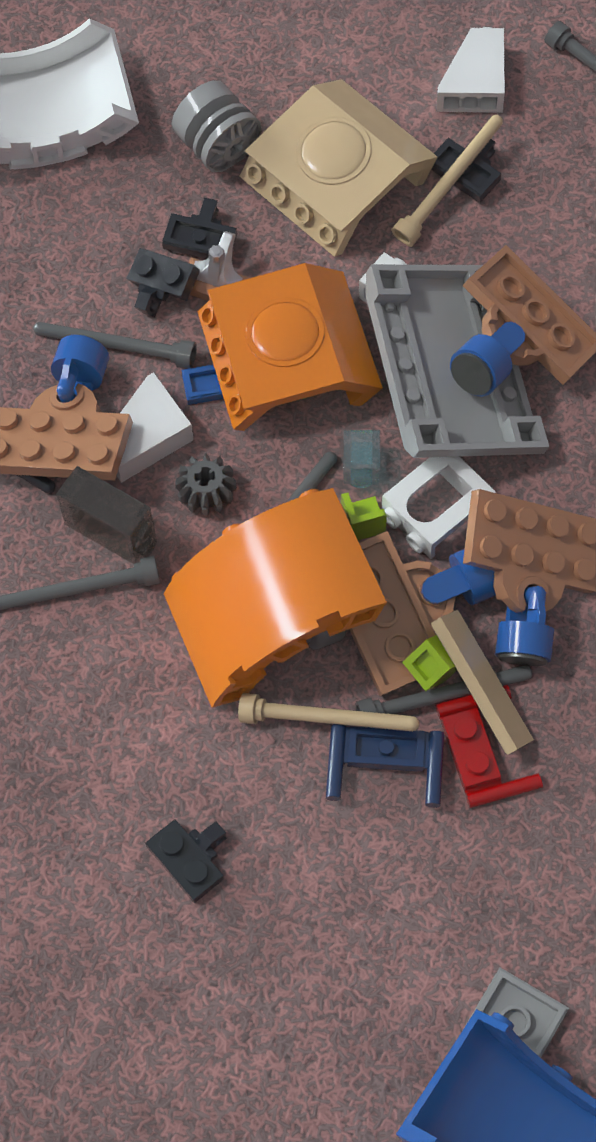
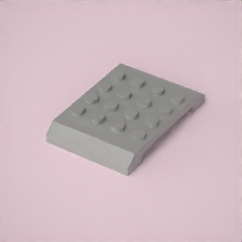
M371 264L366 272L365 296L403 446L413 458L544 454L549 448L541 416H533L519 366L512 364L510 375L491 394L483 397L474 396L464 391L452 376L450 360L453 354L471 337L483 334L482 319L487 310L463 287V284L483 265Z

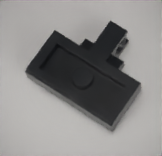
M448 137L434 152L437 159L431 170L443 177L466 147L463 148ZM492 139L489 140L454 184L455 187L479 203L501 181V173L491 166L492 161L489 160L495 153L494 147L496 142Z
M204 198L199 215L192 214L191 217L171 213L162 240V247L166 250L207 259L209 258V249L213 245L218 246L225 231L235 234V244L237 228L222 225V221L217 220L219 212L217 208L218 200Z
M139 248L126 278L131 283L139 285V294L134 307L143 314L155 317L161 302L166 301L169 296L187 301L200 273V269L193 264Z
M174 819L145 842L149 851L193 903L197 902L224 880V875L212 863L218 856L214 849L227 839L226 832L217 821L201 833L194 829L188 834Z

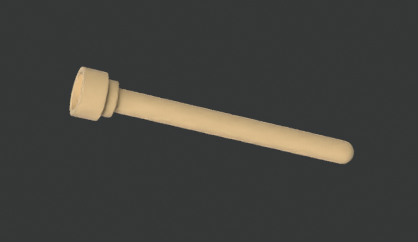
M493 115L414 213L411 216L407 215L404 219L400 218L391 229L393 235L409 247L416 243L421 236V224L502 126L503 119L501 116Z
M243 693L238 708L239 722L247 724H257L258 721H264L265 718L403 731H415L419 727V720L414 716L267 703L266 699L260 698L259 694Z

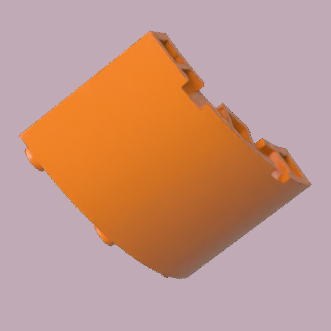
M334 488L322 491L310 489L302 493L299 498L269 509L241 524L237 523L226 527L222 531V536L198 552L180 571L171 577L172 581L164 592L165 599L212 708L239 701L243 693H249L267 675L264 670L267 665L273 661L283 663L308 648L306 640L324 631H327L331 637L345 630L376 621L387 603Z

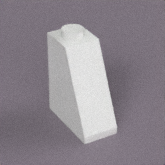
M471 28L438 86L437 112L503 113L505 95L504 28Z
M154 372L145 378L120 412L122 414H130L133 425L117 477L122 483L193 441L191 423Z

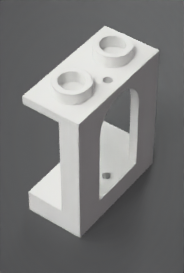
M459 456L429 457L382 496V509L385 510L387 515L386 523L393 529L398 527L406 535V540L417 553L423 552L432 559L435 556V547L468 520L471 492L477 489L496 493V491ZM438 474H441L463 495L460 500L431 522L416 521L407 512L408 500Z

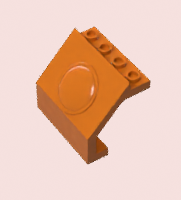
M303 263L207 290L210 300L197 312L233 430L245 431L268 410L288 402L334 390H345L350 405L362 406L383 388L344 272Z

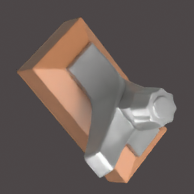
M225 231L218 246L213 245L209 249V258L201 261L191 257L189 263L198 267L200 273L190 295L209 301L210 298L207 290L249 279V277L236 273L232 265L235 234Z

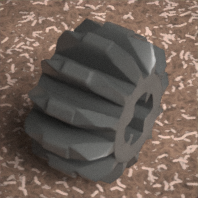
M205 453L203 461L199 462L191 456L189 459L190 466L180 465V477L175 480V487L179 491V501L181 504L188 503V510L191 513L199 507H202V513L205 516L209 513L210 507H214L216 511L221 513V510H223L222 502L231 504L233 500L232 492L237 488L236 480L232 478L234 476L232 467L230 465L224 466V461L220 456L214 461H210L209 455Z

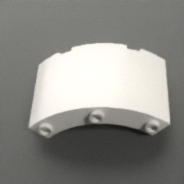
M89 18L71 33L51 43L18 52L0 53V164H9L10 169H26L75 159L88 154L87 148L102 141L107 145L115 141L139 123L113 28Z

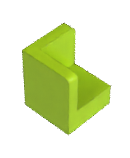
M348 492L341 494V504L357 540L386 532L387 515L384 509L379 508L375 496L351 502Z
M437 635L426 639L402 662L425 691L444 683L457 671Z

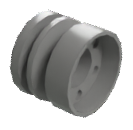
M209 81L191 91L179 104L171 123L173 132L186 146L193 149L194 155L202 160L205 167L212 172H223L248 155L245 150L260 136L262 131L259 119L245 105L240 103L239 98L221 81Z

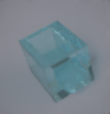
M344 430L343 484H351L357 488H366L372 484H379L380 430Z

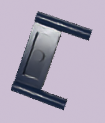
M338 724L331 725L326 799L330 801L341 800L343 764H347V767L423 772V769H427L425 806L430 808L440 807L444 732L403 731L356 726L346 727L345 725Z

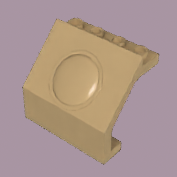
M341 79L313 85L245 150L249 157L239 177L335 257L344 252L361 218L401 179L405 177L415 186L422 185L431 171L437 156Z

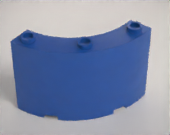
M476 1009L396 1135L402 1142H596V1099L571 1082L573 1077L567 1071L556 1065L550 1066L532 1051L512 1030L514 1024L509 1019L496 1012H493L490 1016Z

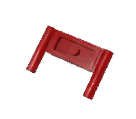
M504 685L503 688L511 699L509 686ZM472 694L435 705L469 808L543 788L539 773L505 783L501 782V774L478 710L479 706Z

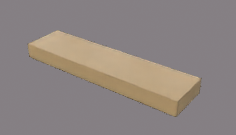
M456 610L433 621L431 626L505 753L508 755L533 741V737L460 612Z

